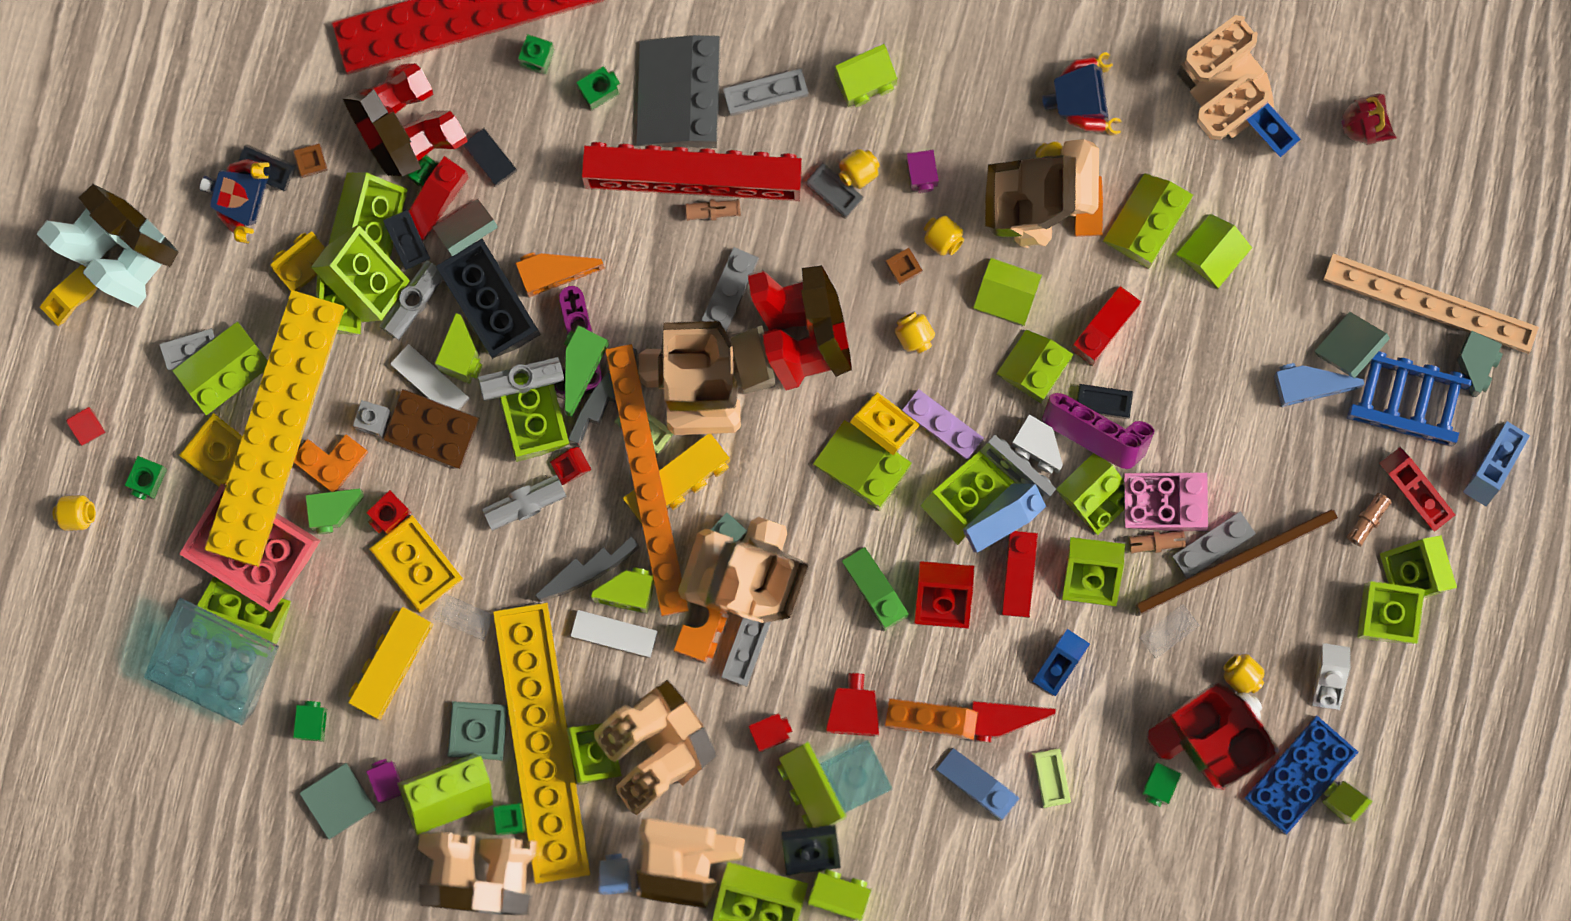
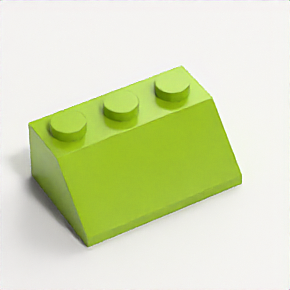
M347 172L328 245L353 227L359 225L390 258L394 244L383 220L402 212L408 189L367 172Z
M1144 173L1103 242L1150 269L1194 195L1169 180Z
M359 225L353 227L326 246L311 267L362 322L382 321L400 296L401 291L405 289L410 281Z
M237 321L172 371L207 416L265 371L268 360Z
M518 373L514 376L513 380L518 385H524L529 381V378L523 373ZM554 384L530 389L526 393H514L499 397L516 462L539 457L569 445Z
M213 577L195 608L191 634L270 658L279 641L291 601L282 598L275 609L270 612L217 577Z
M809 742L779 758L781 765L777 766L784 781L790 780L794 789L789 792L796 806L802 804L806 814L802 815V818L807 828L835 825L846 819V815Z
M475 753L397 783L416 835L494 805L491 783L481 755Z
M728 862L712 921H799L808 883Z

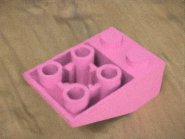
M1207 473L1124 474L1125 528L1165 531H1207Z

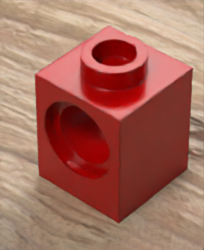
M389 490L366 513L371 517L368 523L378 533L384 530L388 534L412 512ZM385 508H392L394 510V516L389 521H382L380 518L381 511Z
M779 713L749 725L750 732L760 753L789 741L790 737L788 734L793 732L787 717L781 719Z

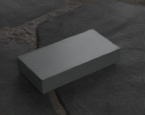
M824 163L805 182L806 186L845 218L864 199L853 187H847L840 177Z

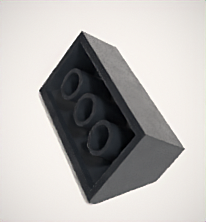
M483 238L436 266L492 359L516 350L541 335Z

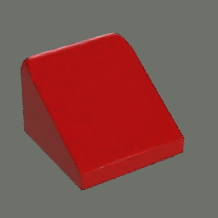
M90 407L66 420L81 446L106 433L93 409Z
M580 447L571 448L550 461L562 485L591 471V467Z

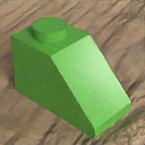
M359 488L306 495L309 528L312 531H317L319 535L333 533V528H340L364 498L363 491Z

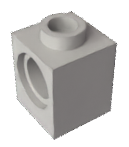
M361 400L353 426L357 431L383 438L391 412L387 407Z

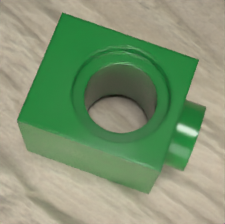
M527 34L518 58L520 66L546 75L555 51L553 42Z
M605 66L576 82L580 93L591 110L619 95L617 86L620 85V82L613 70L608 72ZM597 82H605L608 85L603 92H596L593 90V86Z
M137 456L125 486L131 489L130 495L144 501L146 497L155 499L167 469L160 464ZM149 473L151 475V482L147 486H140L139 478L141 475Z
M304 701V706H296L294 739L324 742L328 709L321 707V702Z
M1156 762L1141 793L1147 796L1145 801L1157 807H1161L1162 804L1168 805L1182 773Z
M521 803L493 807L496 834L498 836L526 832L524 808Z

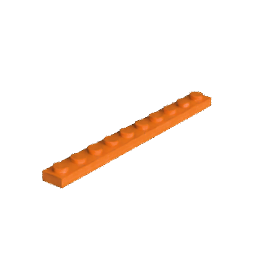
M629 344L605 349L661 616L689 611L687 601L681 598L678 591L682 577L633 346Z

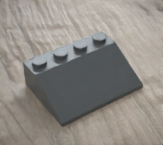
M689 35L640 40L637 147L655 145L660 147L717 149L720 36Z

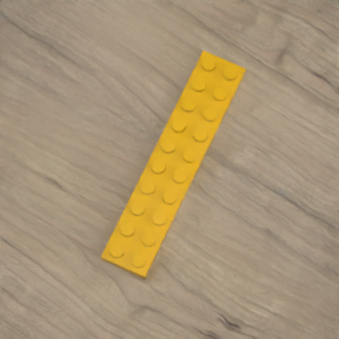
M291 290L205 547L206 551L259 567L345 309L344 306Z
M548 603L494 611L528 840L537 842L536 855L532 859L535 884L591 875L572 753L567 733L568 727Z

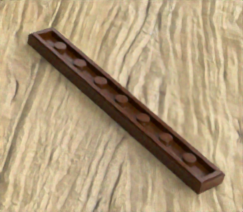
M1331 509L1137 603L1135 609L1138 615L1141 616L1336 521L1338 517L1335 511Z

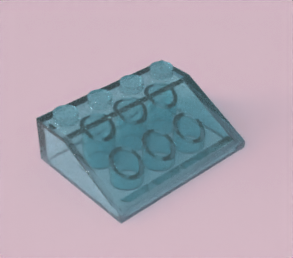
M180 598L152 654L144 678L242 726L256 709L279 645Z

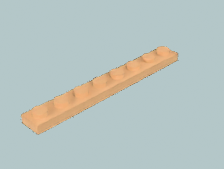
M1334 253L1331 256L1323 281L1468 333L1474 331L1502 345L1527 354L1531 352L1539 329L1538 326Z

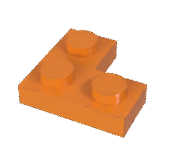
M347 434L330 455L307 439L296 453L293 463L329 491L336 492L368 451Z

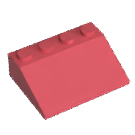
M227 483L221 484L182 548L180 555L272 612L303 570L321 540L276 513L259 567L206 551L205 547Z

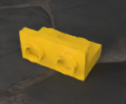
M312 231L308 234L305 232L299 235L293 242L295 245L287 251L281 250L272 258L271 268L290 291L300 290L317 276V273L311 267L325 247Z

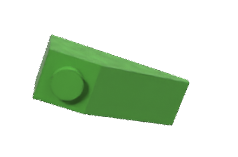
M580 326L577 327L576 331L571 330L564 343L567 346L565 411L571 417L605 353V349L609 345L607 339Z
M866 547L842 561L884 631L908 617L909 613Z

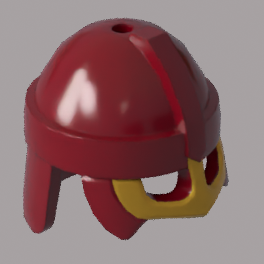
M1376 93L1358 98L1344 111L1341 126L1345 135L1352 141L1372 145L1377 142L1397 139L1389 120L1384 94Z

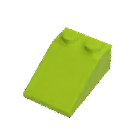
M844 420L813 465L880 511L911 468L912 462L897 452L893 456L857 427Z
M979 451L938 486L920 506L959 545L967 538L963 529L1015 482Z

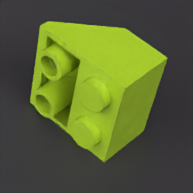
M1095 453L1087 458L1056 488V491L1065 503L1097 535L1125 510V481L1111 463Z

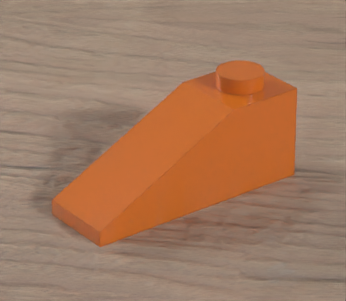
M534 252L520 258L521 261L516 263L529 298L605 269L602 259L544 253L536 255Z

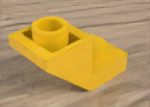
M80 265L55 287L40 306L57 326L65 323L75 308L88 301L98 289L83 273L86 268L84 265Z

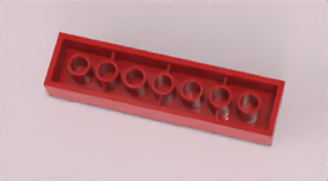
M592 142L591 146L584 145L582 179L585 189L800 202L802 158H797V155L791 153H783L780 157H772L767 152H754L753 155H742V151L728 150L726 154H721L707 148L699 149V152H688V148L673 147L672 151L661 150L660 146L647 145L645 149H637L631 144H618V147H607L606 143Z

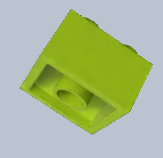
M885 44L835 66V80L848 107L855 105V107L862 106L870 101V97L878 93L880 96H884L892 92L894 86L897 85V76Z
M456 313L435 364L441 373L471 384L472 379H477L481 372V359L462 316Z
M1026 329L996 375L1042 404L1074 354L1053 340Z
M1441 535L1420 539L1380 553L1389 584L1425 589L1424 598L1457 588Z
M1070 537L1062 600L1117 607L1124 568L1125 544Z
M633 568L632 572L624 571L594 590L591 597L594 603L648 614L655 584L653 576L648 574L649 571Z
M1374 581L1365 583L1357 638L1391 643L1418 644L1425 589Z
M828 869L825 870L824 874L819 872L809 905L862 921L872 890L866 888L868 882L852 878L851 882L840 879V873Z

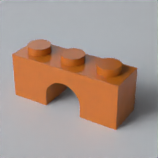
M706 607L709 611V619L705 625L699 628L682 626L674 648L675 653L705 664L708 658L713 659L718 643L714 642L717 632H723L727 618L723 617L724 613Z
M889 698L885 726L902 731L930 732L948 737L973 740L978 712L961 707Z

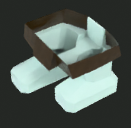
M92 184L78 197L86 209L74 224L46 220L38 230L37 235L55 252L86 266L83 273L100 290L138 308L146 298L145 284L162 264L171 268L179 252L144 215L125 199ZM117 243L124 248L117 260L101 259Z

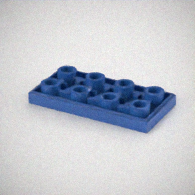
M1315 716L1244 799L1287 835L1359 752L1320 717Z

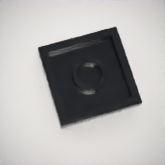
M836 824L781 832L786 875L841 868Z

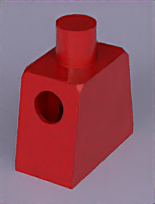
M848 673L847 688H836L826 733L879 737L875 691L864 690L865 674Z

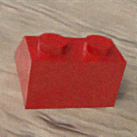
M920 561L914 624L969 629L974 588V565Z

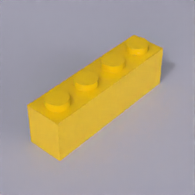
M712 434L704 436L659 470L667 509L675 510L686 501L683 498L691 491L696 494L707 485L706 480L712 475L718 477L729 468L727 464L730 462V457ZM634 489L623 497V500L642 524Z
M403 606L400 612L395 610L388 623L391 625L387 635L382 634L375 646V649L378 650L373 660L369 658L361 671L364 674L360 683L355 682L348 694V697L351 698L349 704L378 720L382 719L434 626L432 622Z

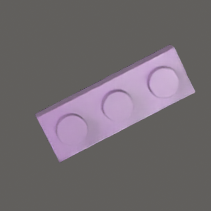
M919 389L902 410L918 422L921 427L965 460L970 458L984 439Z

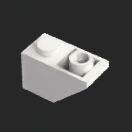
M1029 415L1011 445L1015 448L1014 452L1027 460L1029 457L1039 462L1037 466L1049 474H1052L1053 471L1059 473L1063 465L1053 428Z
M1322 644L1317 665L1312 706L1340 710L1350 671V647Z

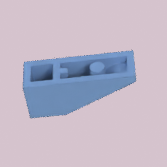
M1295 363L1279 367L1280 371H1277L1274 375L1281 407L1361 389L1364 386L1363 379L1304 365L1296 367Z
M1507 421L1475 470L1463 493L1487 507L1501 489L1530 435Z
M1013 483L971 521L963 531L973 552L978 553L1031 522L1046 505L1036 484Z
M954 748L936 769L1000 821L1005 818L1020 799L998 780Z
M622 854L605 855L606 860L600 861V893L609 895L632 892L629 859H622Z

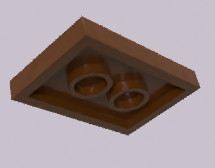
M402 389L384 440L461 469L480 418Z

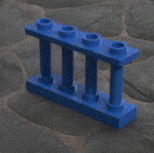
M1379 351L1368 363L1370 368L1361 402H1358L1357 405L1353 404L1349 408L1347 419L1453 447L1457 443L1459 432L1453 431L1451 424L1460 388L1467 390L1471 386L1472 381L1466 379V375L1460 372L1451 371L1450 374L1439 372V367L1428 364L1420 367L1413 365V361L1402 357H1398L1397 360L1387 358L1386 353ZM1381 367L1397 371L1388 408L1384 409V412L1373 410L1374 406L1371 405ZM1407 374L1423 378L1415 413L1410 419L1400 417L1398 412ZM1434 381L1450 385L1441 422L1437 426L1426 424L1427 420L1424 419Z

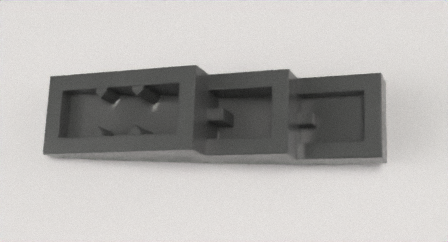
M633 348L636 360L638 352L637 349ZM610 370L594 389L579 414L568 439L570 444L580 447L589 422L600 426L608 402L616 403Z
M630 537L612 555L603 547L584 566L575 558L538 592L536 597L543 602L570 593L595 581L640 548L639 544Z

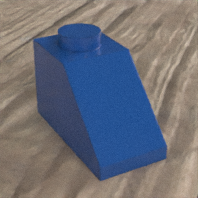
M1269 103L1247 119L1279 157H1282L1301 140L1298 134Z
M1067 629L1032 682L1056 696L1090 643Z

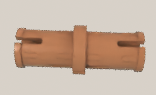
M710 199V202L686 203L687 221L711 218V221H714L718 217L741 216L740 200L715 202V199Z
M1377 493L1367 509L1359 514L1360 519L1347 535V539L1361 547L1373 528H1377L1380 524L1378 521L1389 505H1391V500L1385 495L1381 496V493Z
M1156 531L1153 532V535L1129 536V544L1141 543V545L1129 547L1130 553L1154 550L1155 553H1161L1163 549L1185 548V540L1174 541V539L1185 538L1184 531L1163 534Z

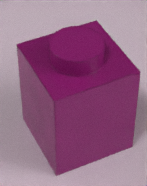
M934 149L907 153L906 162L911 191L917 190L918 193L933 191V187H938L939 182Z
M383 759L371 764L372 769L366 772L378 802L384 803L401 796L397 783L402 782L395 762H388L387 759Z

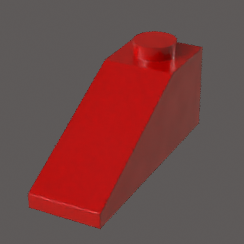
M445 156L431 173L409 210L422 241L425 240L433 229L432 227L436 225L469 179L466 170Z
M1120 286L1079 336L1071 350L1093 366L1142 301Z
M1401 446L1379 463L1434 532L1456 515Z
M1014 531L1009 534L1002 616L1030 618L1038 533Z
M973 701L972 710L978 712L974 733L975 741L991 743L992 738L997 739L1053 717L1056 714V709Z

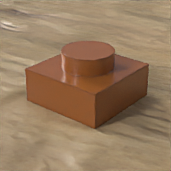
M320 143L294 150L302 178L328 171Z
M910 248L886 260V264L899 286L923 272Z

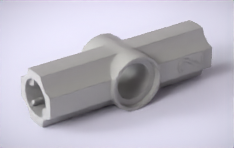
M429 261L424 263L409 286L401 291L399 300L380 325L381 329L397 340L402 338L417 315L425 309L427 301L443 280V277L433 263ZM410 295H418L420 297V301L416 306L406 305V300Z
M557 357L529 365H517L512 369L480 376L478 381L483 400L486 401L514 393H526L530 389L562 382L564 377ZM523 373L528 376L529 381L524 385H518L514 382L513 378L516 374Z
M557 475L531 487L528 485L510 493L507 498L495 502L482 510L491 530L494 531L516 520L521 521L539 513L542 508L567 496Z

